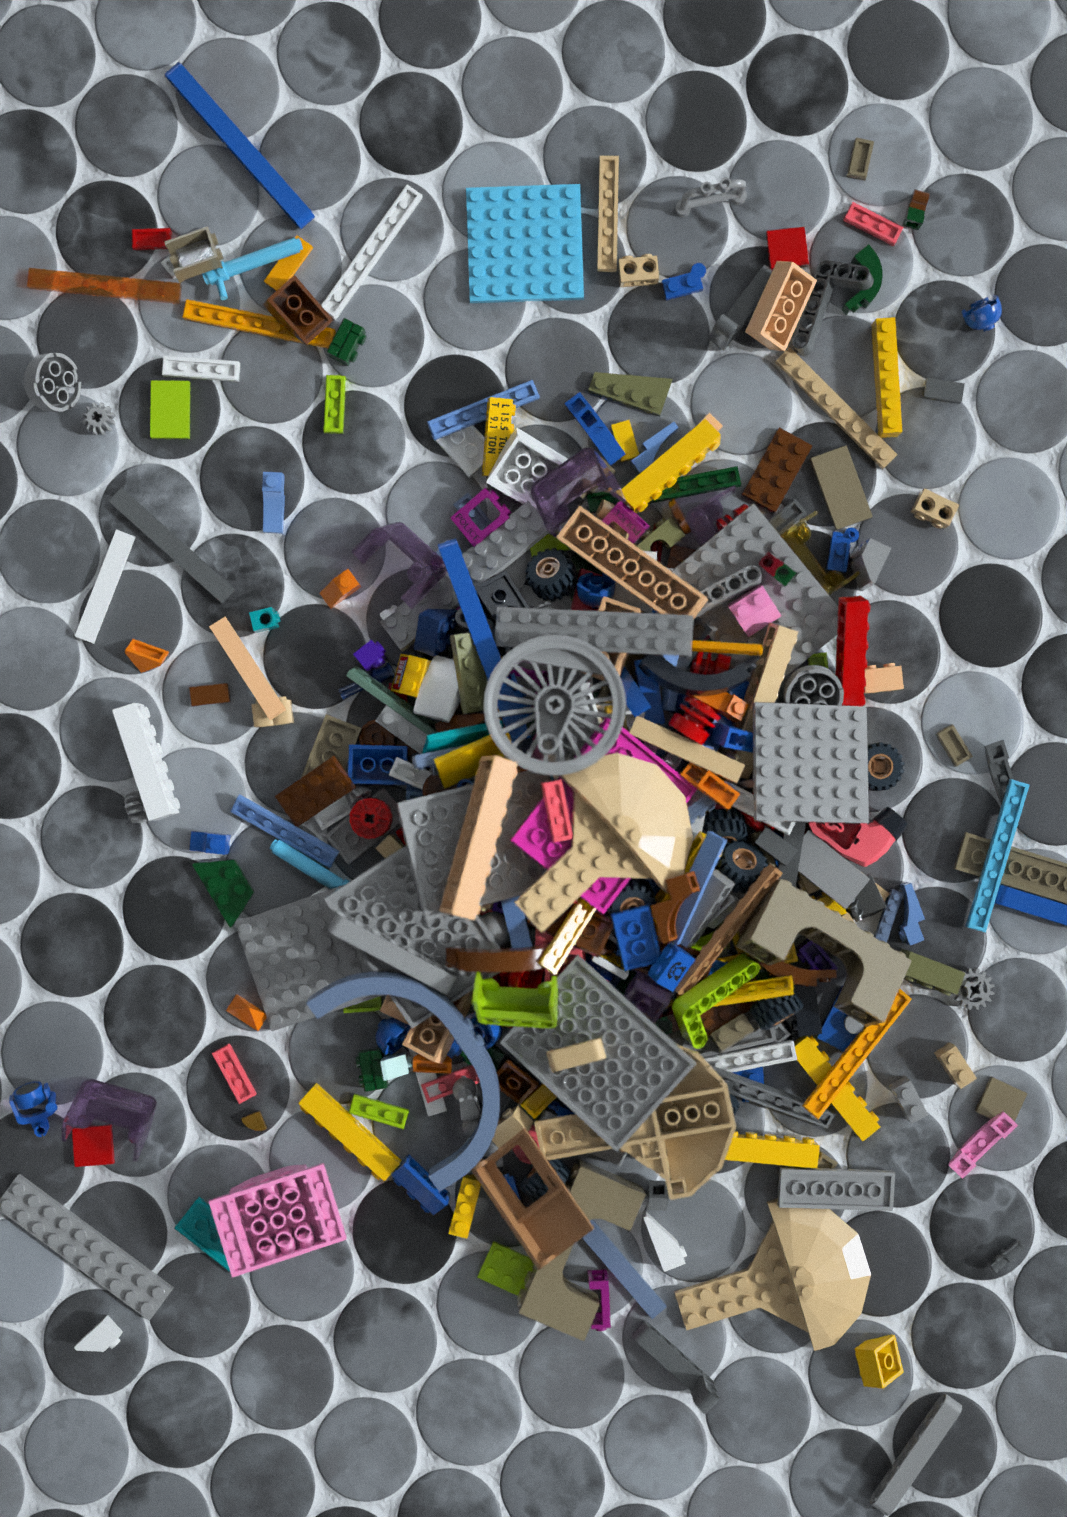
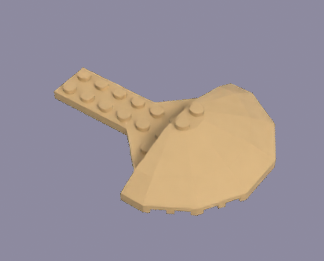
M615 753L603 756L599 761L586 769L561 775L560 777L573 790L574 811L572 813L573 839L571 841V848L514 902L515 905L540 932H543L599 877L651 878L665 893H668L666 890V880L684 874L693 835L685 796L656 764Z
M680 1045L678 1046L696 1062V1065L620 1148L666 1180L670 1200L692 1196L722 1168L736 1129L727 1083L698 1052ZM576 1114L534 1122L539 1148L547 1160L613 1149Z
M777 1198L767 1201L772 1222L765 1238L763 1237L753 1261L750 1262L747 1269L674 1291L686 1331L762 1308L808 1332L814 1351L835 1345L861 1315L871 1273L858 1233L831 1209L779 1208Z

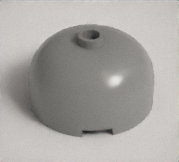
M61 353L41 354L29 362L24 372L23 384L28 398L36 407L47 412H63L76 405L80 398L81 382H77V367L74 362ZM75 383V392L70 399L66 389L58 388L71 387Z
M808 665L797 669L790 675L784 686L783 697L786 704L842 706L844 691L839 679L831 670L819 665Z

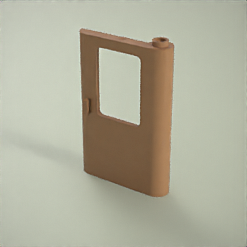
M523 1128L484 1161L481 1158L471 1170L538 1270L594 1229L526 1128ZM517 1145L521 1147L549 1189L545 1195L528 1208L523 1206L496 1166V1162Z

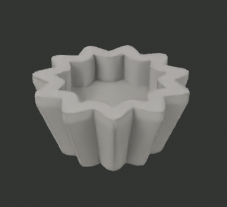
M361 784L355 785L356 788L345 795L350 809L358 801L371 796L372 790Z

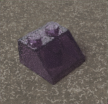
M637 971L629 982L623 996L654 1024L669 1005L672 991L656 983L650 976Z

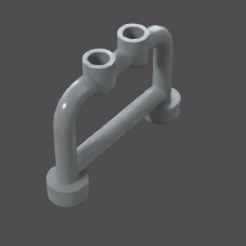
M727 177L722 178L720 183L713 185L710 182H703L701 187L691 189L682 196V200L676 204V214L680 217H686L689 215L691 208L730 199L734 204L741 205L747 197L745 190L746 182L741 179L730 180ZM719 191L722 192L721 194H716V195H711V196H710L711 193L719 192ZM702 196V198L690 200L693 197Z

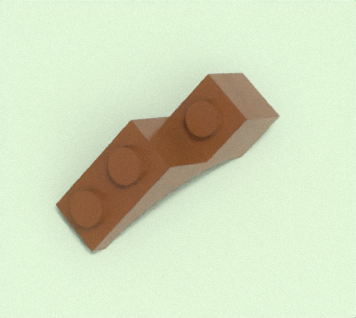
M694 871L667 879L666 890L671 899L651 905L652 917L656 921L658 936L663 944L678 939L676 934V918L679 908L691 894L700 890Z

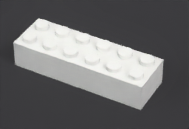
M132 703L112 710L148 820L156 821L178 814L180 803L177 798H174L172 792L174 785L171 779L168 780L166 774L168 767L166 762L162 761L160 755L162 754L160 744L156 743L154 737L156 736L154 726L150 725L148 719L150 718V712L148 708L144 707L143 704Z

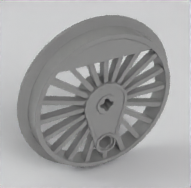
M562 635L533 638L513 648L500 660L493 670L487 683L484 697L485 720L490 735L497 747L511 761L516 762L518 766L543 775L571 774L586 769L599 761L616 742L623 727L626 712V697L622 680L610 660L589 643ZM520 662L532 664L543 687L542 690L518 666ZM537 664L547 666L550 686L547 687ZM552 667L560 668L557 685H554ZM515 669L538 692V695L506 677ZM564 669L572 670L565 685L562 687ZM577 671L587 673L570 690H567ZM593 674L602 675L605 678L604 681L572 696ZM505 683L536 700L500 695L499 692L502 684ZM606 685L610 688L611 697L575 702L576 699ZM498 700L535 706L532 708L497 712ZM554 702H557L559 706L556 710H552V706H550ZM613 702L612 714L575 708L577 706ZM535 712V714L502 729L498 718ZM574 713L611 719L606 731ZM536 719V722L513 744L506 737V733ZM571 719L602 734L603 738L595 745ZM569 725L592 748L586 754L581 755L568 729ZM537 728V736L527 754L522 753L516 747ZM565 733L577 756L576 759L569 761L564 759L562 739ZM544 741H551L554 744L552 749H544L542 747ZM537 744L539 752L544 755L543 761L531 758ZM559 748L560 762H547L548 756L554 755Z

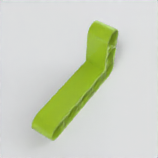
M741 954L673 1002L672 1011L682 1037L694 1048L700 1049L707 1042V1034L700 1015L754 978L760 970L759 964L748 955Z

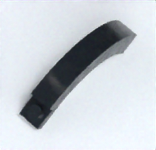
M649 654L641 660L638 667L651 680L671 691L690 696H712L730 691L744 683L751 676L749 673L757 667L756 662L760 657L758 655H751L738 666L728 671L711 675L684 671L671 664L662 655Z

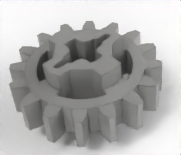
M967 968V973H965L961 984L963 993H961L960 987L958 995L954 997V1000L960 1001L959 1005L962 1007L966 1005V1008L971 1010L972 1006L974 1009L979 1010V1005L986 1007V1000L992 1001L989 995H994V992L990 991V988L995 987V985L989 983L992 978L989 976L985 977V971L980 972L978 968H974L972 971L971 968ZM975 976L971 980H966L968 977ZM971 986H974V992L970 989ZM977 997L980 998V999H978V1000H976V1001H972L974 998H977Z

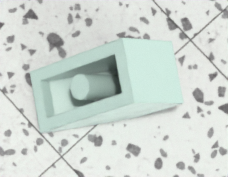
M407 1051L383 1056L381 1067L384 1081L409 1073L412 1067L411 1056L407 1055Z

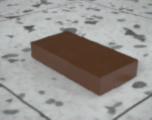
M229 683L189 687L192 707L231 702Z

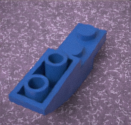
M580 392L564 403L610 466L626 455L606 425Z

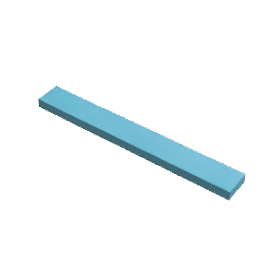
M1009 779L965 927L986 933L1029 784Z

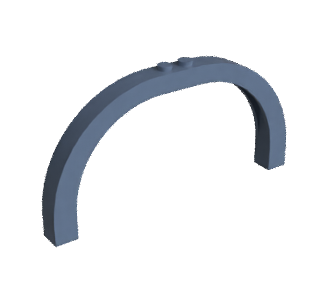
M371 971L349 975L332 982L309 996L306 1002L317 1019L349 1000L366 995L387 994L407 998L426 1007L444 1023L476 1070L483 1095V1108L479 1122L463 1146L429 1170L428 1177L438 1191H442L475 1167L490 1146L498 1124L500 1109L499 1081L492 1059L484 1047V1040L479 1034H475L471 1021L468 1018L465 1019L455 1004L443 993L412 976L388 971Z

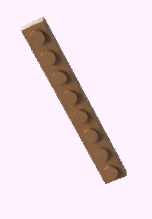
M771 864L762 870L760 877L755 883L751 884L748 892L737 902L736 908L732 913L726 916L724 923L713 933L708 944L702 947L700 954L675 988L678 994L683 995L699 982L783 874L780 870Z

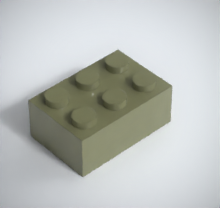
M903 948L901 949L906 958L911 960L904 979L912 982L917 979L916 983L930 989L935 986L934 990L948 996L951 993L958 995L965 972Z

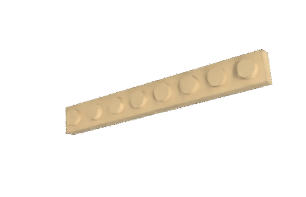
M790 347L776 360L775 363L882 469L898 455Z

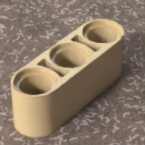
M601 1038L546 1052L551 1072L606 1058Z

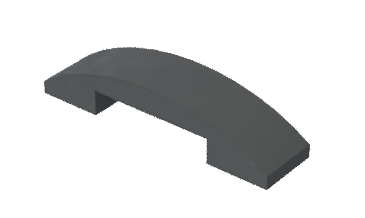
M1004 740L984 746L990 776L1001 805L1009 779L1014 780ZM1023 806L1021 814L1027 813L1025 806Z
M796 822L789 835L784 833L783 840L798 850L787 866L779 862L778 870L783 873L779 879L789 881L793 887L796 886L806 822Z

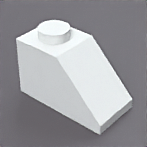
M107 1315L74 1348L76 1351L104 1352L108 1347L113 1349L121 1341L119 1337L123 1331Z

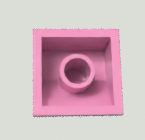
M761 583L727 604L748 637L769 625V622L772 623L781 617V614Z

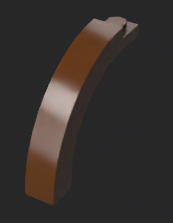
M749 916L748 919L744 922V924L741 926V928L737 931V934H738V937H739V938H740V936H741V934H742V932H743V930H744V928H745V926H746V924H747V922H748L750 916ZM749 954L770 975L776 978L792 976L793 984L817 986L818 978L819 982H831V978H836V970H806L794 967L784 961L767 966Z
M551 942L510 949L445 948L446 968L467 972H514L543 969L544 967L538 962ZM567 957L565 958L562 965L567 963Z

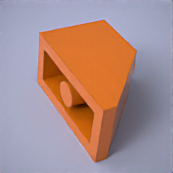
M346 569L335 577L319 594L330 609H332L360 589L361 585L351 571Z

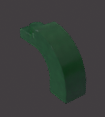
M869 244L858 252L850 263L867 267L873 277V285L867 290H861L843 306L841 310L845 315L851 311L855 313L862 306L866 309L881 288L883 279L881 261Z

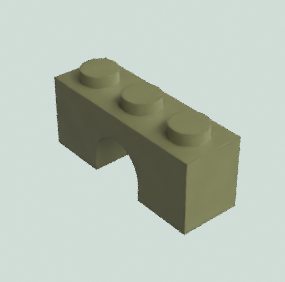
M671 517L667 520L662 518L655 524L657 528L652 533L648 530L640 537L642 541L638 545L636 543L634 545L642 551H650L651 544L654 541H659L669 549L684 537L685 534Z

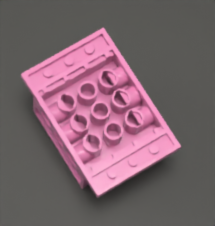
M324 1163L307 1168L306 1164L291 1165L258 1175L231 1188L229 1194L209 1200L232 1277L347 1240Z

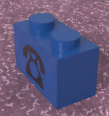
M669 942L655 964L652 965L648 975L656 983L673 992L695 959L684 949Z

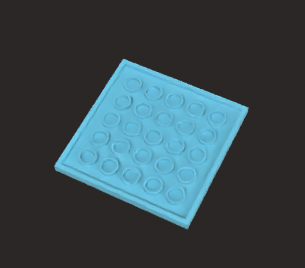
M580 184L466 188L470 303L584 300Z

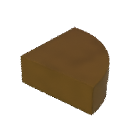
M260 1110L241 1118L245 1126L252 1130L263 1131L267 1129Z

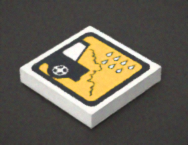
M616 950L611 956H608L607 953L600 955L599 958L592 955L593 962L620 978L626 979L629 975V970L624 971L621 957L616 956Z

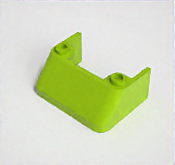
M476 972L473 1005L478 1022L486 1025L555 1028L557 1026L558 1008L557 977L552 976V982L545 981L538 986V989L499 987V984L493 978H484L482 980L481 972Z

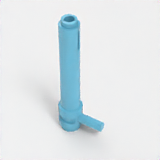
M294 237L226 262L221 261L222 269L220 267L205 272L202 276L207 285H217L220 299L226 300L228 296L224 281L230 280L232 276L300 253V250H303L300 239Z
M275 839L269 848L273 854L329 889L350 882L347 879L343 880L281 840Z

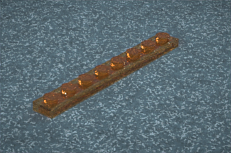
M29 268L27 287L35 290L180 304L182 290L181 283L36 268Z

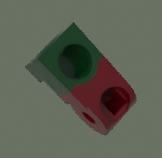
M768 551L758 562L765 571L785 587L797 573Z

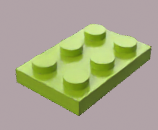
M493 1241L477 1278L518 1296L520 1289H525L526 1282L524 1280L528 1271H533L532 1260L524 1254Z

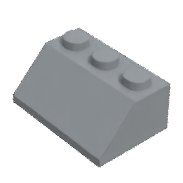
M871 538L865 542L863 541L857 548L855 547L850 556L852 558L851 568L858 587L862 591L875 584L891 550L890 547Z

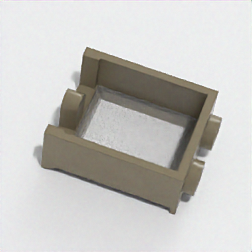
M208 226L164 242L171 255L169 258L179 283L220 267L221 269L223 268L221 260L224 259L220 248H216V245L219 244L215 233L211 234Z

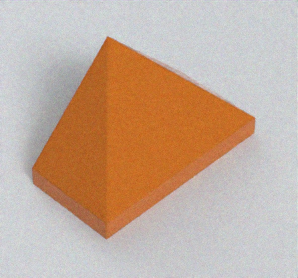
M132 639L125 649V654L138 670L143 673L161 666L169 651Z
M236 994L226 1010L257 1031L260 1030L267 1019L264 1011Z
M420 1054L413 1057V1072L451 1074L452 1059L448 1055L443 1064L433 1062Z

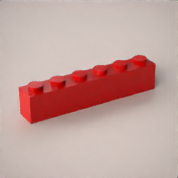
M862 596L839 597L835 675L839 679L844 691L842 706L863 707L865 705L864 687H866L865 669L867 668L866 651L868 650L867 632L869 631L868 613L870 612L869 600Z

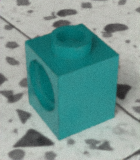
M269 607L249 612L254 632L259 633L279 628L278 622H281L279 612L275 611L274 608ZM264 615L270 616L268 624H262V617Z

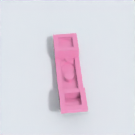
M1002 1111L978 1129L957 1151L948 1165L963 1179L976 1167L975 1163L1002 1137L1005 1139L1018 1125Z

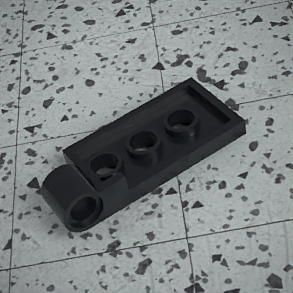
M507 571L474 587L480 603L495 626L497 607L530 608ZM495 593H502L504 600L496 599Z

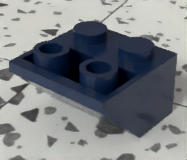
M427 609L419 613L414 650L434 657L451 647L450 636L454 635V630L457 626L455 615L458 610Z

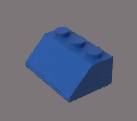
M349 745V778L354 784L406 785V782L390 776L389 773L396 757L408 762V747Z
M410 1154L401 1161L400 1165L391 1174L393 1181L398 1186L402 1185L407 1190L406 1193L413 1200L417 1199L425 1212H431L434 1215L449 1203L450 1193L446 1189L439 1192L428 1177L429 1172Z

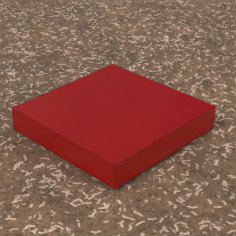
M805 227L766 232L771 270L774 269L777 261L794 262L799 267H807L809 265Z
M112 1124L72 1128L75 1167L115 1163Z

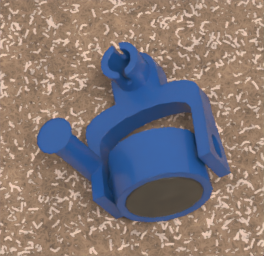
M39 1081L30 1082L18 1087L13 1092V1095L9 1096V1103L17 1122L21 1125L31 1123L34 1134L37 1137H42V1134L45 1136L49 1129L47 1117L54 1114L57 1110L56 1093L50 1091L48 1082L44 1084V1089ZM46 1097L48 1099L45 1109L37 1113L23 1115L19 1112V1109L33 1108L41 1104Z

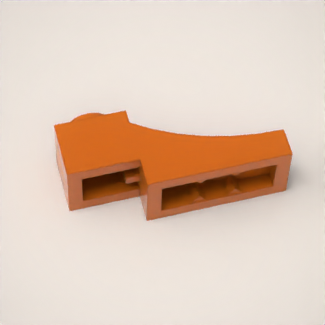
M727 692L712 696L688 695L689 697L699 699L713 708L716 713H720L732 722H741L749 707L748 703L736 695H731Z
M689 763L680 774L697 790L710 797L727 811L740 795V793L711 771H707L695 764Z

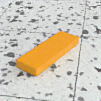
M298 235L295 238L300 239L303 250H300V253L278 260L264 280V283L275 291L294 276L313 249L312 245Z

